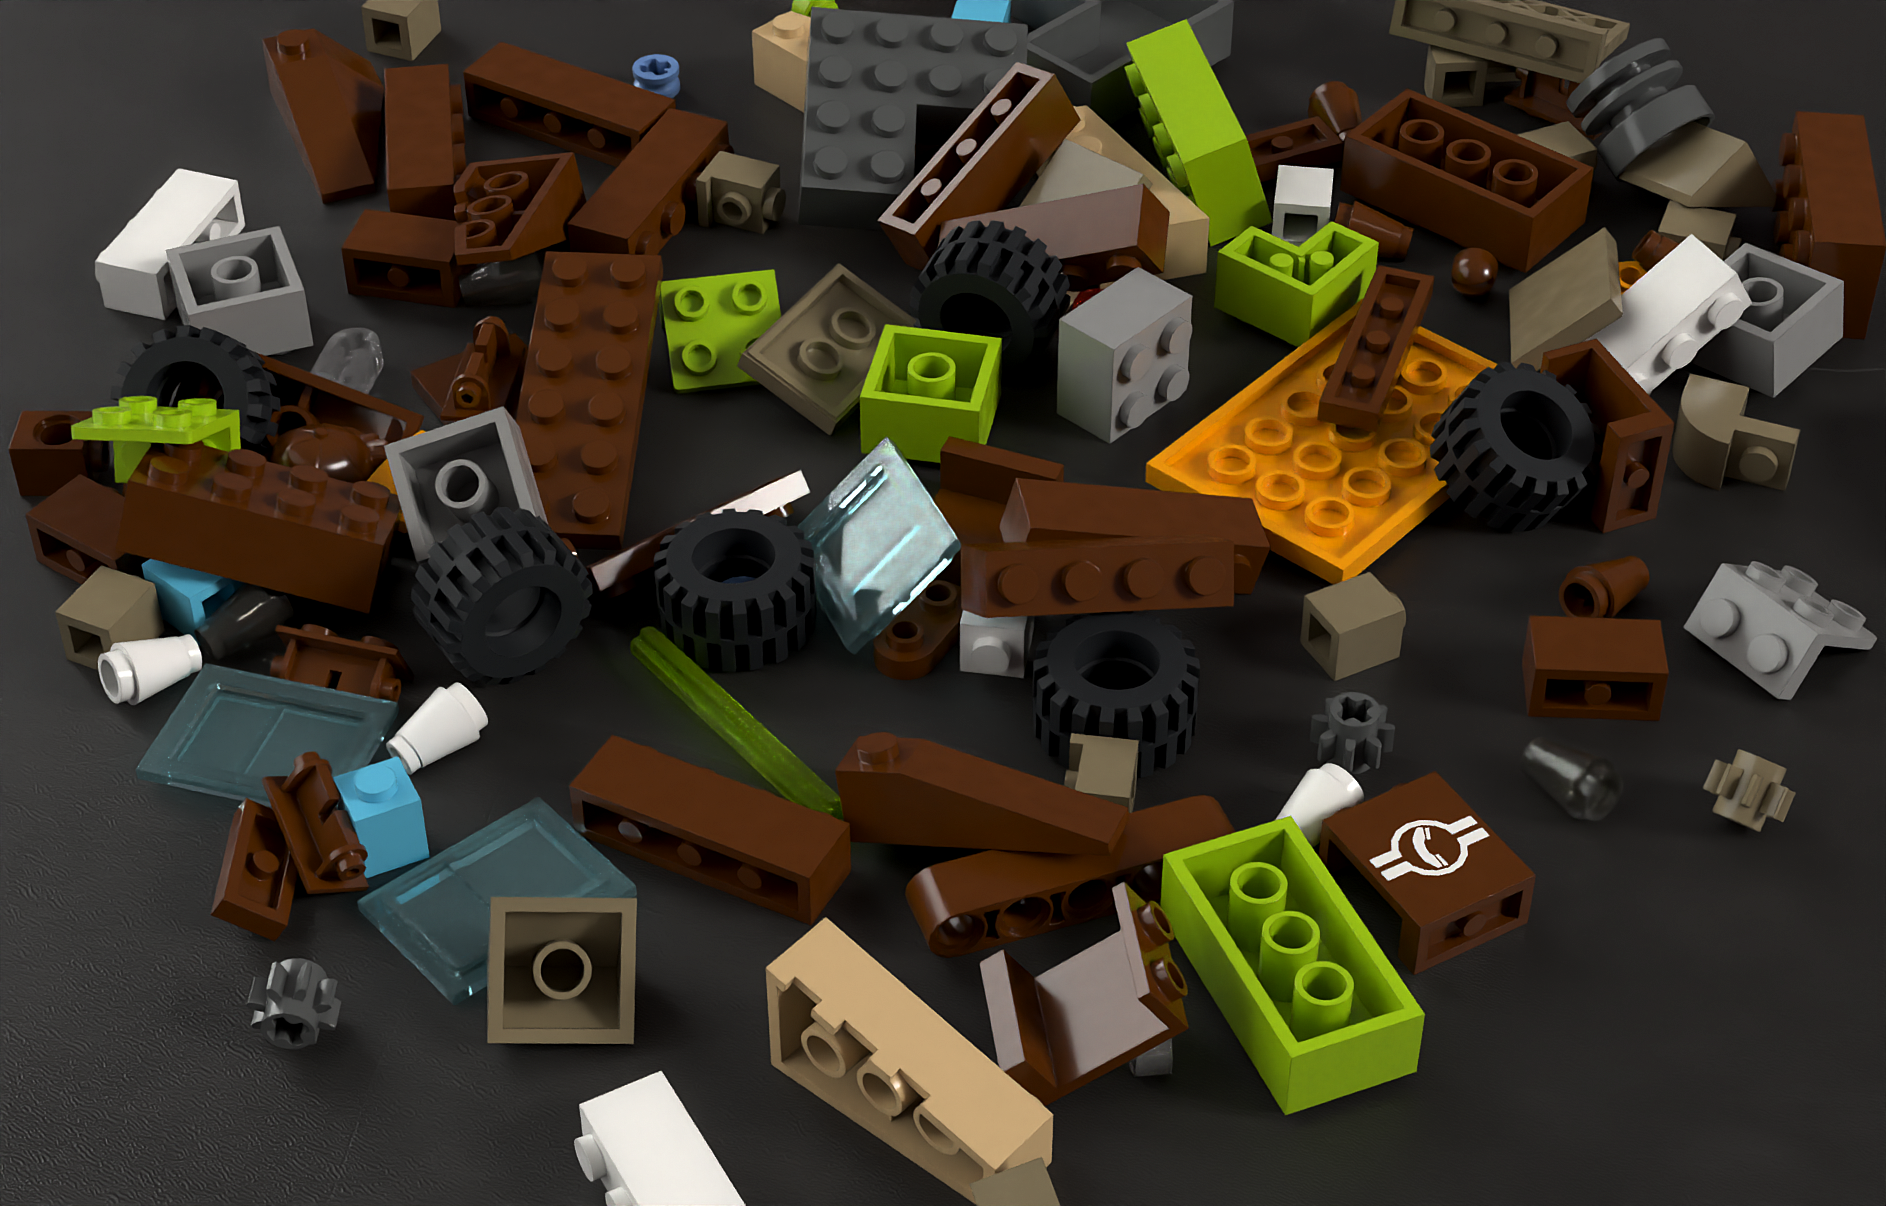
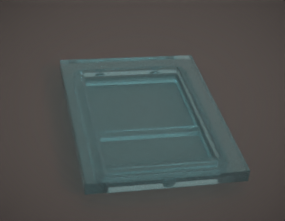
M887 436L797 526L804 532V540L810 541L814 550L816 597L846 649L854 655L869 640L874 639L952 561L954 555L961 549V542L896 444Z
M205 663L135 769L137 778L240 801L248 798L264 806L272 807L261 780L264 776H289L294 770V759L303 753L314 751L319 754L320 759L328 760L332 767V778L368 766L399 713L398 702Z
M538 796L359 899L357 902L359 911L401 952L402 956L407 958L453 1005H456L487 986L491 896L633 898L637 895L636 885Z

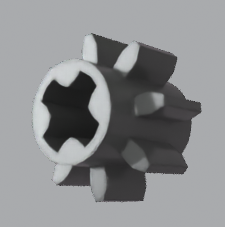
M1347 692L1336 696L1334 699L1330 697L1325 699L1324 715H1312L1310 741L1319 744L1317 760L1338 765L1350 775L1363 773L1370 768L1378 769L1381 752H1392L1395 726L1385 723L1387 707L1385 705H1378L1372 697L1358 692Z
M292 958L280 963H272L269 979L254 977L247 1002V1007L255 1010L251 1023L252 1028L260 1029L262 1036L269 1043L280 1048L300 1049L310 1044H316L319 1029L334 1031L336 1028L341 1001L334 997L338 981L336 979H328L325 970L310 960Z

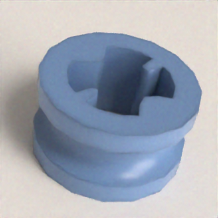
M653 54L641 57L634 62L632 66L635 78L634 86L669 98H674L679 94L681 89L678 78L679 64L673 57Z

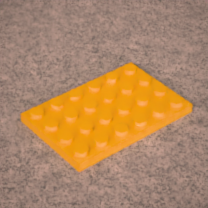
M1363 298L1146 463L1145 482L1161 491L1252 498L1271 547L1270 550L1333 585L1359 575L1450 498L1446 493L1449 488L1447 482L1439 481L1434 471L1439 462L1431 458L1430 445L1435 441L1431 436L1434 425L1440 420V416L1481 371L1488 367L1494 369L1498 365L1419 326L1377 432L1349 429L1338 424L1317 420L1319 400Z

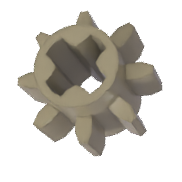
M1738 749L1732 764L1715 759L1703 787L1704 790L1718 796L1712 810L1713 813L1758 832L1761 831L1766 817L1784 822L1796 792L1789 790V788L1780 785L1786 773V768Z

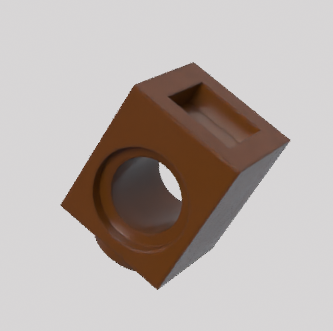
M22 410L8 448L20 496H51L79 474L97 483L100 472H106L109 468V441L72 439L71 425L91 418L92 411Z

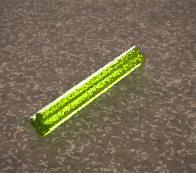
M652 626L641 629L639 636L630 643L631 653L789 801L815 811L828 813L839 820L843 818L840 796L663 633H660Z

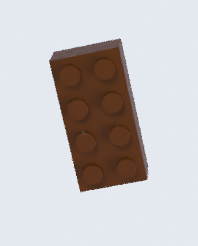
M1407 88L1345 135L1340 190L1361 199L1368 205L1377 206L1406 219L1415 226L1426 228L1446 237L1462 247L1484 249L1490 252L1504 266L1526 273L1585 223L1594 168Z
M1796 111L1792 133H1783L1780 142L1779 165L1785 166L1782 179H1774L1772 182V188L1777 195L1775 207H1770L1771 212H1777L1774 226V243L1781 245L1779 256L1844 281L1842 338L1865 339L1885 256L1886 239L1864 115Z
M201 440L193 444L152 443L128 479L115 550L369 614L391 563L402 509L398 495L390 493L387 487L379 483L358 481L353 484L330 478L325 471L313 466L297 465L291 468L267 462L264 456L254 451L236 449L228 452L205 446Z

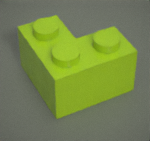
M1333 221L1325 225L1299 247L1254 226H1250L1218 251L1214 307L1240 319L1242 322L1251 324L1291 345L1299 347L1364 298L1376 271L1379 242Z

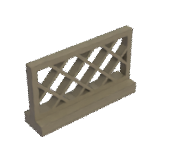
M1395 0L1389 34L1581 84L1600 67V63L1627 39L1630 23L1539 0Z

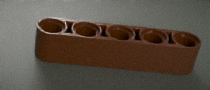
M1207 795L1192 796L1129 813V821L1110 856L992 849L935 864L921 870L908 883L905 896L930 950L940 957H958L1116 914L1117 909L1112 888L1123 882L1144 902H1160L1163 854L1229 835L1236 831L1219 802L1213 797Z

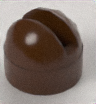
M1468 248L1460 251L1454 258L1451 270V280L1455 290L1461 295L1472 299L1485 296L1491 291L1496 282L1498 262L1490 252L1481 248Z

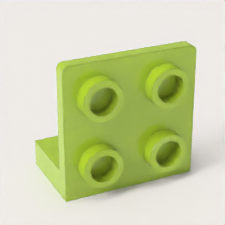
M774 269L662 281L659 297V314L661 328H665L674 392L680 394L760 385L759 382L737 367L742 353L781 318Z
M123 397L119 399V406L95 408L92 410L91 418L71 425L72 439L113 441L115 483L128 482V479L152 443L193 444L201 440L205 446L228 452L241 449L239 410L217 409L216 400L185 399L178 401V407H158L156 397Z

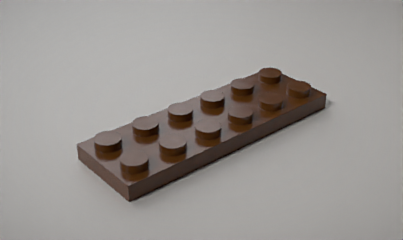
M546 251L516 423L522 433L548 525L559 538L568 539L574 548L622 550L663 277L661 255Z

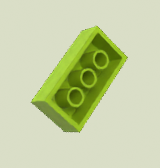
M1187 19L1127 42L1133 64L1124 67L1134 96L1138 97L1141 106L1138 110L1148 137L1152 138L1163 168H1166L1170 182L1185 196L1187 195V198L1210 218L1208 236L1210 246L1212 247L1237 237L1250 226L1260 228L1272 223L1271 214L1247 138Z
M1292 816L1163 854L1160 907L1171 923L1175 938L1284 1115L1417 1072L1425 1013Z

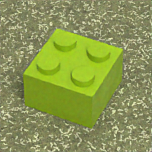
M885 324L860 394L861 453L886 456L892 459L903 458L940 463V450L949 436L986 445L1001 396L1002 338Z

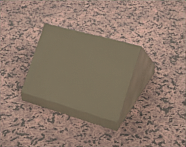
M1693 121L1655 142L1638 155L1619 175V179L1688 207H1775L1777 198L1776 193L1746 141Z
M491 896L487 960V1043L634 1044L637 898Z

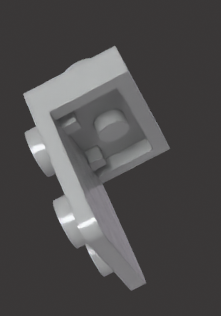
M1752 561L1749 566L1722 563L1683 627L1777 699L1786 700L1792 699L1824 646L1871 650L1877 640L1873 633L1862 626L1866 618L1859 611L1838 600H1831L1829 602L1817 594L1815 589L1818 583L1809 575L1791 566L1785 565L1782 570H1774L1756 561Z

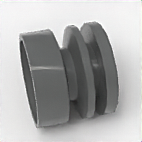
M1663 38L1645 41L1614 56L1587 77L1571 93L1566 101L1568 109L1575 118H1584L1581 127L1587 136L1597 135L1613 129L1602 140L1597 149L1617 182H1623L1624 180L1619 179V175L1638 155L1661 138L1691 121L1709 127L1715 119L1713 111L1695 85H1685L1668 92L1682 75L1683 68L1678 60L1667 61L1671 56V51Z

